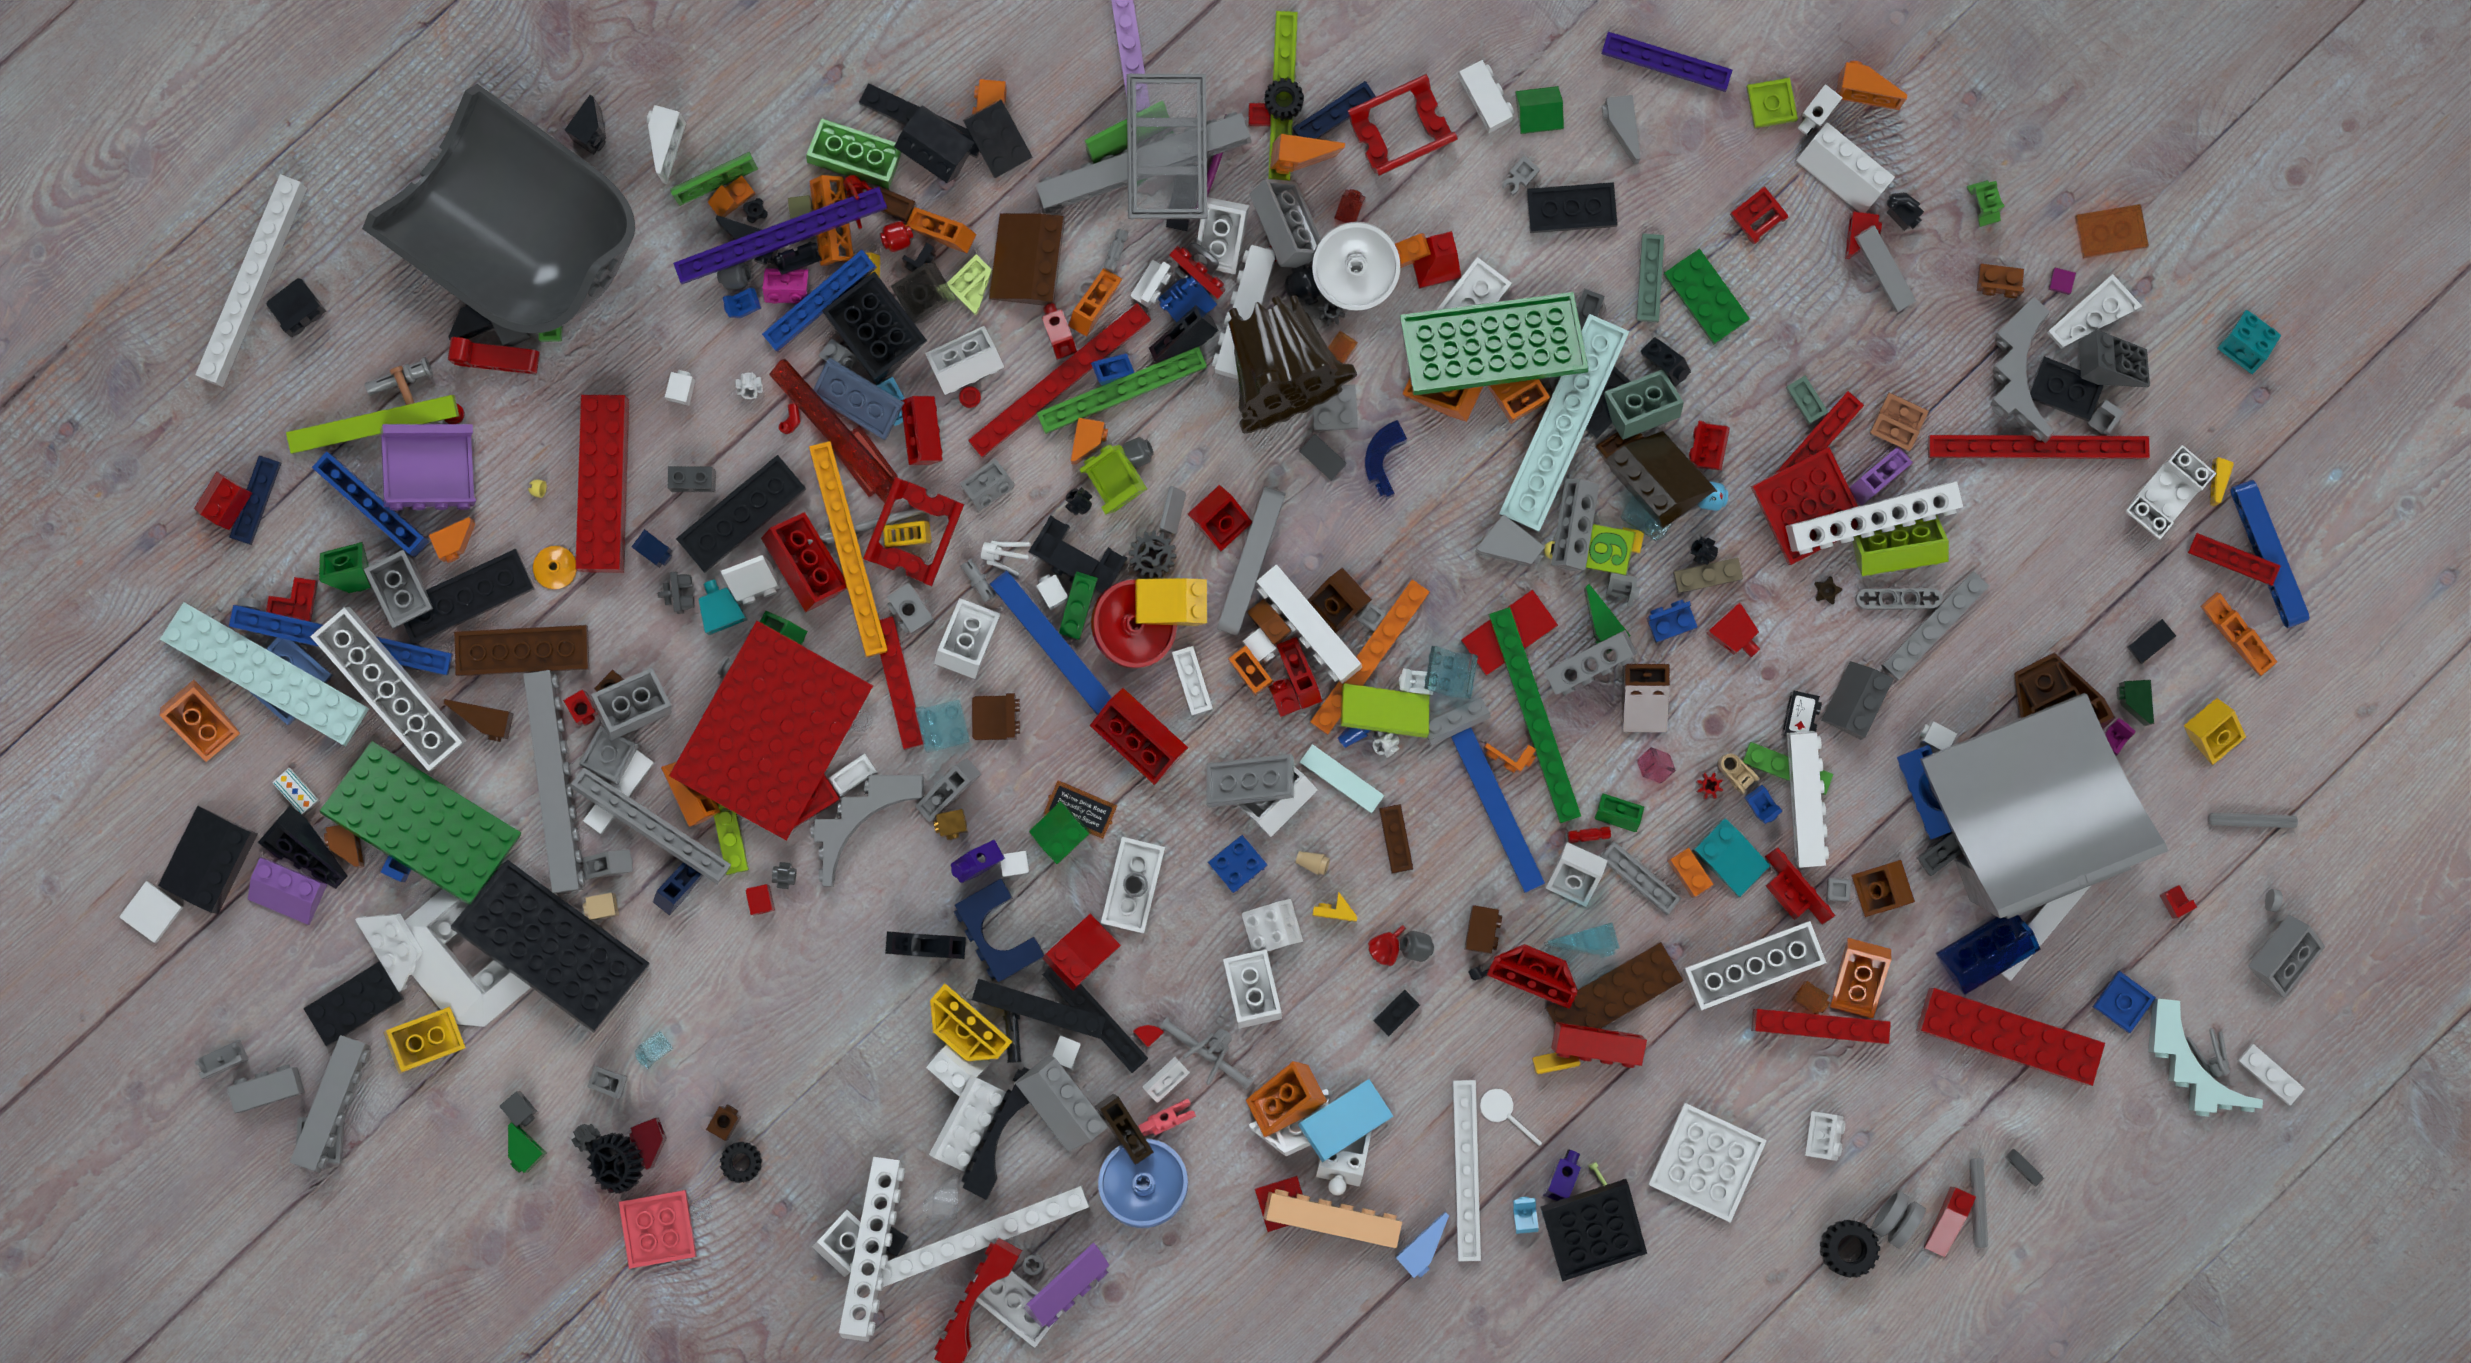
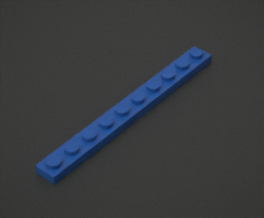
M233 605L229 627L314 646L318 645L310 636L324 625L239 605ZM377 637L400 665L443 675L449 674L453 653Z

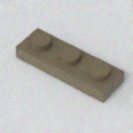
M1739 558L1673 572L1678 594L1743 580Z

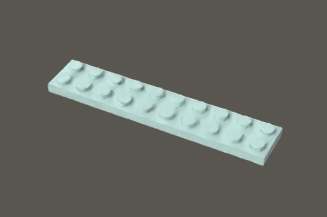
M1589 314L1581 331L1589 367L1588 373L1561 376L1499 515L1503 516L1504 514L1510 520L1537 532L1540 531L1630 332Z
M183 602L160 638L166 644L345 747L369 710L363 704Z

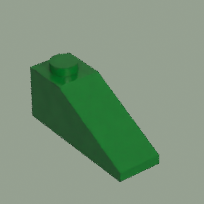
M1588 584L1584 588L1593 635L1596 639L1594 643L1596 645L1626 629L1592 586ZM1607 649L1606 653L1609 654L1613 650Z

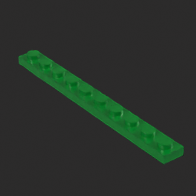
M1508 607L1490 613L1488 616L1533 747L1536 749L1535 753L1559 823L1581 817L1511 609Z

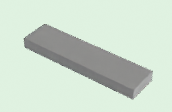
M1871 226L1855 236V240L1895 312H1899L1914 303L1916 299L1876 227Z
M1615 841L1600 856L1608 860L1606 865L1666 915L1682 899Z

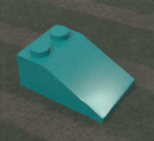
M1726 818L1722 819L1692 850L1739 898L1770 867L1760 853Z

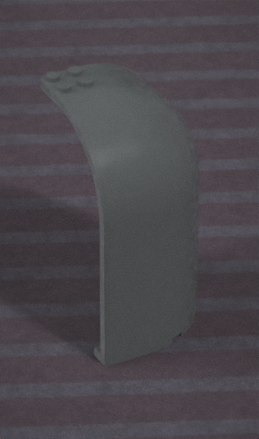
M475 84L465 90L451 126L439 147L442 151L437 159L429 161L420 172L422 178L416 184L411 182L400 193L371 210L362 228L493 323L521 333H543L566 324L592 305L608 289L633 240L635 219L627 199L604 174L482 86Z

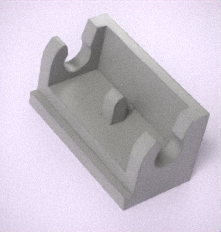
M237 1040L198 1058L195 1064L199 1065L201 1072H199L200 1078L209 1079L249 1059L241 1040Z

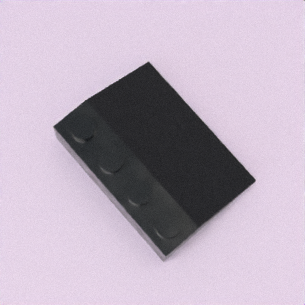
M873 272L822 310L826 319L876 384L893 373L927 342V339L876 272Z
M197 806L158 886L201 909L219 914L258 833Z

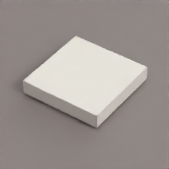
M146 881L119 917L152 942L157 943L183 909V906L149 881Z

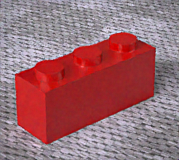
M911 396L901 400L904 402L902 417L909 465H932L943 461L935 397Z

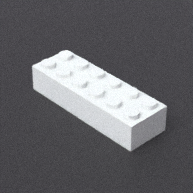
M1808 921L1685 967L1682 970L1696 1007L1700 1011L1826 963L1812 924Z

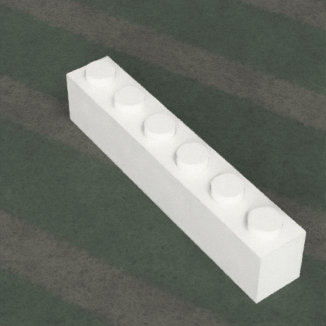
M1251 245L1249 251L1245 250L1242 263H1246L1244 271H1239L1236 283L1240 285L1237 292L1233 291L1230 304H1233V308H1237L1243 320L1251 317L1256 302H1259L1261 305L1263 304L1276 259L1274 251ZM1227 312L1224 324L1228 326L1226 333L1221 332L1218 342L1221 350L1219 354L1215 353L1212 366L1215 367V373L1238 379L1234 343L1228 324L1231 316Z
M1277 564L1256 581L1259 586L1257 591L1264 599L1268 597L1273 602L1271 607L1278 615H1284L1287 619L1285 624L1292 632L1296 630L1301 635L1299 640L1305 648L1311 647L1315 652L1313 657L1320 665L1325 664L1330 669L1327 673L1334 682L1339 680L1343 684L1362 668L1359 660Z
M1814 731L1787 733L1795 864L1799 868L1826 866V859H1829L1828 847L1824 845V838L1827 837V826L1823 824L1826 806L1825 802L1821 800V793H1824V782L1820 780L1823 762L1822 758H1819L1818 749H1821L1822 746L1821 737L1817 736V733Z

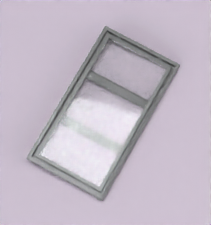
M1127 74L1128 219H1207L1206 74Z

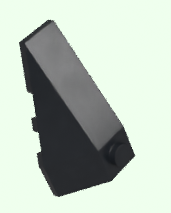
M291 806L284 811L258 841L261 846L281 860L286 858L294 862L293 866L299 870L303 867L311 871L313 877L335 889L348 876L309 821Z

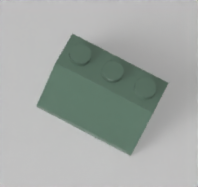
M1659 370L1604 393L1612 423L1623 440L1680 418L1684 404L1664 370Z

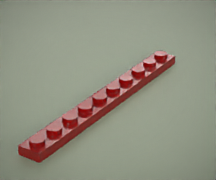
M1136 303L968 440L982 458L985 457L1033 418L1037 412L1044 409L1093 369L1092 362L1107 358L1150 323V317Z
M2033 435L1928 436V458H2150L2149 436H2052L2046 443L2042 440H2037Z

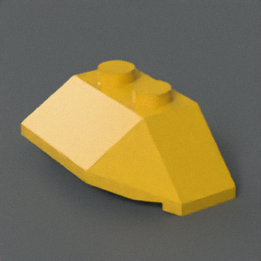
M944 983L931 998L933 1033L966 1061L998 1059L1013 1042L947 984Z

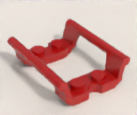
M1427 74L1347 110L1352 129L1359 143L1368 145L1369 149L1365 156L1372 170L1378 176L1458 140L1456 133L1451 132L1444 116L1439 117L1435 114L1438 103L1431 91L1430 80ZM1411 91L1416 101V113L1426 133L1433 137L1435 141L1388 161V150L1376 125L1370 123L1368 119L1370 109Z
M895 477L863 559L894 571L897 567L901 566L906 570V576L932 586L965 504L941 494L931 498L927 495L926 488ZM903 498L916 509L934 516H948V524L933 562L930 565L925 564L924 560L919 556L899 548L887 549L879 543L895 500Z

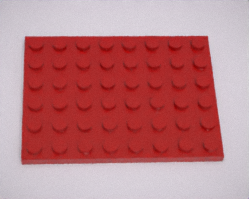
M756 620L670 772L669 777L787 841L873 685Z

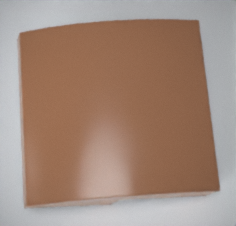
M1888 392L1870 433L1911 451L1929 410Z

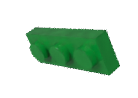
M1076 572L1060 626V634L1080 640L1098 578Z

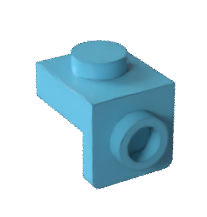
M1520 1197L1517 1200H1513L1516 1234L1538 1232L1536 1199Z

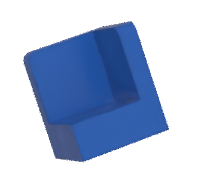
M388 856L380 873L399 882H406L411 869Z

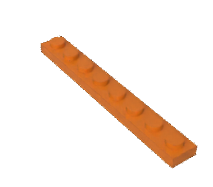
M1413 579L1410 581L1356 658L1362 664V668L1344 682L1345 684L1363 686L1430 591ZM1340 681L1310 721L1311 724L1327 735L1341 718L1343 684Z

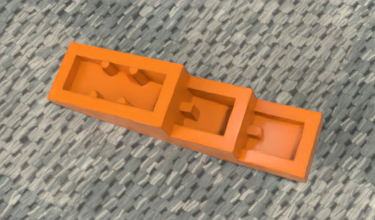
M2216 592L2200 606L2226 640L2259 676H2262L2277 663V660L2255 630L2248 627L2237 611L2232 610L2221 593Z

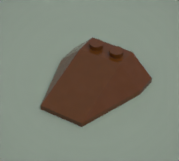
M2055 652L2014 673L2021 718L2085 693L2090 700L2102 729L2115 719L2105 698Z

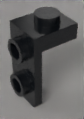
M1656 337L1640 351L1644 357L1664 370L1675 387L1691 373L1685 358Z

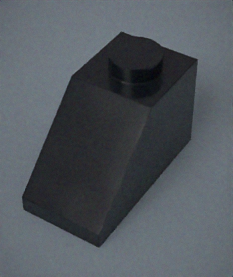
M465 304V307L460 308L448 337L449 340L451 337L470 339L494 329V326L490 320Z

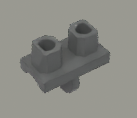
M670 572L672 590H670L669 583H663V591L658 592L657 595L658 598H664L665 605H672L671 597H673L674 612L683 614L684 610L695 607L693 595L682 596V588L692 587V577L687 574Z

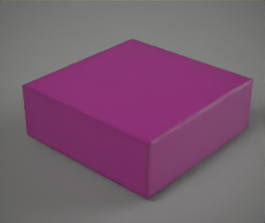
M2055 267L2048 290L2070 295L2076 273Z

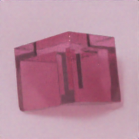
M1650 747L1637 759L1642 776L1658 783H1663L1676 771L1670 754Z

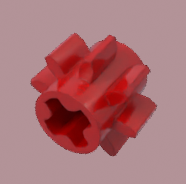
M1704 773L1702 774L1704 780L1696 781L1700 785V789L1696 792H1702L1704 794L1703 799H1707L1708 795L1716 799L1717 795L1715 792L1723 791L1719 787V783L1723 780H1717L1715 778L1716 773H1713L1711 777ZM1707 780L1709 783H1714L1713 792L1710 789H1705Z

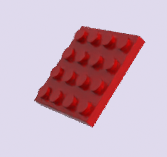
M1826 447L1750 486L1788 565H1792L1821 549L1820 546L1812 547L1813 552L1801 555L1799 551L1792 552L1785 526L1858 507L1830 447ZM1853 518L1851 527L1855 530L1858 527V522ZM1832 524L1830 527L1832 535L1837 533L1835 524ZM1813 529L1809 533V537L1812 541H1814L1817 537V534Z

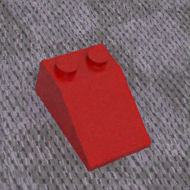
M1090 913L1056 943L1042 959L1072 990H1075L1121 945Z

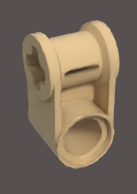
M1726 754L1719 758L1717 763L1718 769L1741 794L1744 795L1746 793L1745 790L1754 781L1757 782L1759 780L1755 772L1746 766L1735 754ZM1726 758L1733 760L1734 767L1732 770L1725 768L1724 761Z

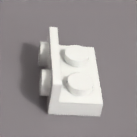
M1811 1112L1805 1156L1838 1160V1156L1840 1157L1842 1153L1841 1134H1844L1845 1131L1843 1116Z

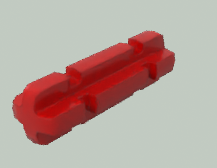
M1601 827L1600 829L1579 830V832L1577 830L1569 831L1567 833L1568 842L1576 843L1579 840L1581 842L1599 840V838L1609 839L1611 838L1610 827Z

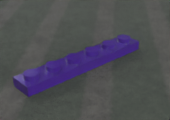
M1612 32L1607 33L1601 54L1723 92L1727 90L1733 71L1723 66Z

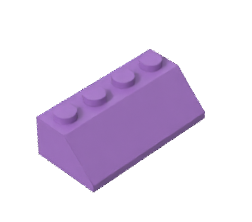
M1092 1243L1025 1305L1024 1309L1041 1328L1045 1325L1049 1328L1059 1319L1056 1315L1062 1309L1066 1312L1075 1304L1073 1299L1078 1294L1083 1297L1092 1288L1089 1285L1092 1281L1097 1279L1099 1282L1109 1273L1106 1270L1109 1267V1263L1095 1243Z

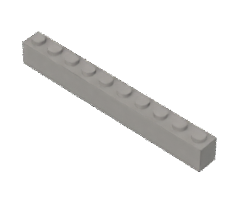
M1237 112L1227 114L1225 119L1219 121L1213 119L1206 122L1207 158L1251 143V137L1242 113L1237 114ZM1189 127L1183 131L1184 133L1179 135L1169 134L1163 137V140L1156 143L1155 141L1144 143L1143 147L1136 149L1137 167H1182L1198 161L1197 128ZM1127 149L1121 155L1115 157L1113 155L1106 156L1101 159V162L1083 164L1081 169L1075 171L1070 169L1061 172L1058 177H1045L1041 179L1040 183L1036 184L1045 212L1049 213L1127 186ZM1137 175V181L1156 175Z
M551 670L524 674L552 893L559 894L583 890L582 885L585 884V876L583 871L580 872L579 865L582 862V853L580 849L577 850L576 842L579 841V831L577 827H574L573 820L577 816L575 806L571 805V797L574 796L571 784L568 782V775H571L569 762H566L565 759L568 747L566 740H563L562 732L565 731V724L563 718H560L559 710H562V702L560 696L557 697L556 688H559V679Z

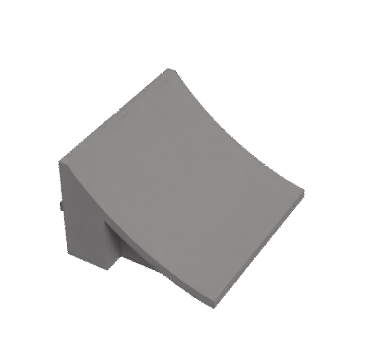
M2085 693L1920 759L1939 805L1964 854V857L1956 859L1955 862L1968 898L1974 904L1999 918L2005 917L2009 919L2131 870L2130 866L2168 851L2165 841L2155 828L2124 774Z

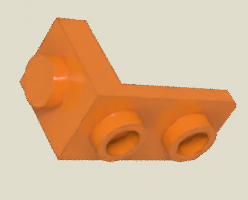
M1488 743L1483 747L1488 757L1495 761L1497 758L1505 763L1503 766L1512 773H1515V771L1520 773L1525 765L1530 767L1536 758L1533 755L1536 749L1530 745L1526 747L1517 762H1514Z

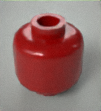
M902 221L885 225L882 228V233H879L885 250L889 249L890 252H897L910 247V239L914 238L910 226H905Z

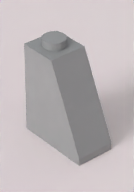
M1503 514L1476 548L1475 552L1480 555L1530 567L1533 562L1538 564L1545 554L1542 551L1545 546Z

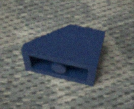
M645 529L632 545L634 550L659 568L662 565L665 566L672 558L671 552L673 550Z

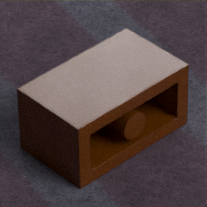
M1472 905L1464 950L1492 954L1493 950H1497L1499 937H1495L1496 928H1500L1502 922V915H1499L1498 909Z

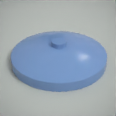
M1146 1139L1154 1153L1135 1165L1120 1145L1107 1156L1099 1173L1098 1189L1104 1207L1112 1217L1127 1226L1150 1228L1163 1224L1180 1210L1187 1196L1188 1176L1182 1159L1170 1146L1153 1139Z

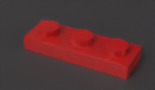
M1177 246L1169 254L1170 257L1217 299L1226 291L1223 287L1224 283L1215 276L1213 278L1208 274V269L1201 262L1196 263L1191 258L1192 254L1186 248Z

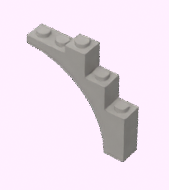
M2033 297L1995 337L1998 347L2003 351L2007 350L2008 353L1995 365L1993 370L1996 380L2001 384L2005 383L2006 386L1993 398L1991 406L1996 415L1999 417L2003 416L2006 420L2014 414L2015 420L2022 426L2026 425L2031 430L2030 432L2034 438L2046 443L2052 437L2054 431L2043 420L2033 403L2028 389L2026 362L2031 340L2038 328L2047 319L2050 311Z
M869 775V780H865L864 785L865 794H868V797H842V802H838V816H841V819H815V824H811V838H814V842L823 843V846L819 847V859L823 860V869H819V882H822V886L834 887L835 872L841 852L849 838L864 821L890 805L908 800H918L924 797V777L922 775Z

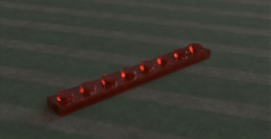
M786 359L780 360L769 375L885 503L894 479Z

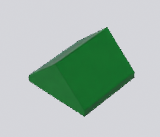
M1559 86L1515 91L1520 134L1564 129L1563 100Z

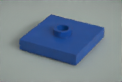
M2117 971L2092 1007L2127 1033H2131L2156 997L2121 971Z

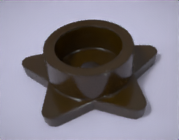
M1831 576L1825 582L1814 583L1818 590L1816 601L1827 600L1832 605L1835 603V595L1843 590L1834 584Z

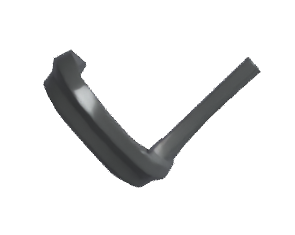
M1190 243L1186 249L1192 256L1201 254L1206 258L1207 273L1212 276L1219 266L1218 260L1203 246L1197 243ZM1178 264L1179 267L1175 272L1181 279H1184V277L1188 276V272Z

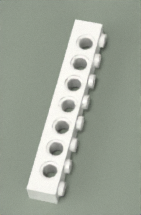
M1957 481L1948 482L1785 527L1791 551H1799L1801 555L1813 552L1812 547L1820 546V549L1834 546L1833 542L1840 540L1841 544L1854 541L1853 536L1861 535L1862 538L1875 535L1874 531L1882 529V533L1895 530L1894 525L1902 524L1903 527L1916 524L1915 520L1923 518V522L1936 519V514L1943 513L1944 516L1957 513L1956 509L1962 508L1963 504ZM1935 497H1938L1940 501L1937 508L1933 504ZM1915 502L1919 505L1918 513L1913 511V504ZM1894 508H1897L1899 511L1897 519L1892 516ZM1873 513H1876L1878 516L1877 524H1874L1871 520ZM1853 518L1858 522V527L1855 530L1851 527ZM1832 524H1835L1837 527L1835 535H1832L1830 532ZM1812 529L1815 530L1817 534V537L1814 541H1812L1809 537V533Z
M873 1157L839 1330L840 1336L845 1339L869 1342L870 1335L873 1336L875 1332L873 1317L874 1313H878L880 1300L877 1299L878 1291H882L884 1285V1278L881 1277L882 1270L886 1269L888 1264L886 1250L892 1243L890 1229L891 1225H895L897 1216L894 1208L895 1203H899L901 1190H898L899 1182L904 1180L905 1168H902L900 1160ZM883 1180H891L890 1186L886 1188L880 1186ZM880 1201H886L887 1206L884 1209L879 1210L876 1208ZM882 1223L883 1227L880 1231H873V1225ZM871 1245L879 1246L878 1251L875 1253H868V1248ZM867 1267L875 1268L871 1275L866 1276L863 1274ZM870 1289V1294L867 1297H859L861 1290ZM859 1311L866 1312V1316L862 1320L855 1319V1315Z

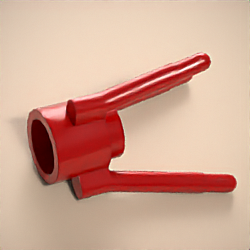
M856 175L848 176L843 181L848 198L854 196L858 200V194L863 193L864 189L867 191L872 189L865 180L860 181ZM858 219L856 220V223L858 228L861 229V220Z

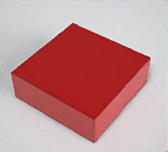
M1249 103V126L1270 127V114L1265 108V103Z

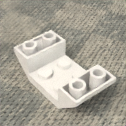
M2181 445L2133 498L2125 512L2160 540L2174 524L2173 521L2198 492L2204 489L2216 473L2186 447Z

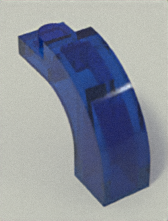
M1398 420L1387 424L1374 435L1365 455L1364 470L1368 484L1377 481L1378 484L1375 485L1379 496L1384 495L1386 500L1394 497L1395 493L1384 472L1383 460L1392 449L1407 442V437Z

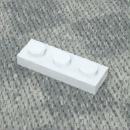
M1193 646L1172 652L1191 715L1194 716L1213 710Z
M2251 1044L2237 1060L2289 1106L2293 1104L2305 1089L2254 1044Z

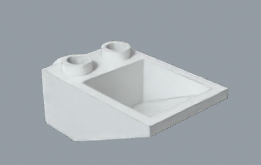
M1371 1132L1326 1161L1322 1162L1319 1159L1316 1177L1330 1180L1328 1188L1333 1195L1343 1194L1346 1190V1184L1360 1187Z

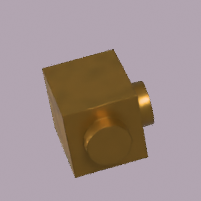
M963 809L936 814L937 820L933 821L936 834L940 833L942 838L946 837L947 840L960 838L959 834L968 832Z

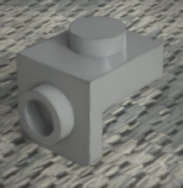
M832 338L818 355L825 362L831 358L849 370L858 361L854 354Z
M1611 573L1606 595L1627 598V606L1632 607L1633 600H1638L1640 587H1636L1637 577Z

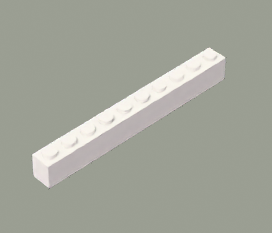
M281 174L278 178L195 374L204 381L223 387L307 190V187L297 180Z
M1078 1186L888 1260L887 1268L882 1270L881 1277L884 1278L883 1287L988 1247L991 1242L995 1244L998 1238L1002 1240L1009 1239L1090 1207L1083 1186Z

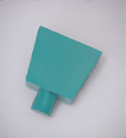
M716 579L703 584L707 595L700 597L698 600L704 630L707 635H712L748 620L728 587L719 590Z

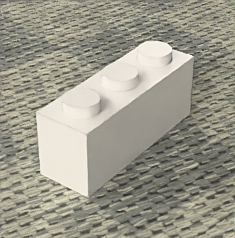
M1483 60L1459 71L1458 78L1487 132L1491 133L1512 122L1514 110L1509 102L1506 103L1502 95H1504V92L1499 83L1495 84L1492 78L1494 74L1488 64L1485 65Z

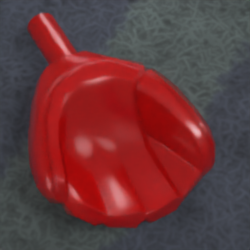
M1402 925L1393 934L1387 932L1371 939L1368 942L1372 958L1381 965L1393 966L1400 950L1397 937L1406 928Z

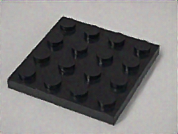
M1627 1179L1540 1206L1562 1282L1647 1254Z

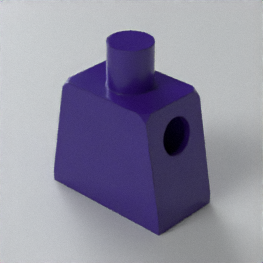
M992 840L967 852L952 862L951 873L960 883H964L980 876L1004 860L1005 857L996 841ZM984 855L985 862L981 863L977 858Z

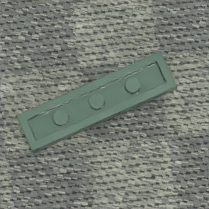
M1642 234L1636 321L1659 322L1664 235Z

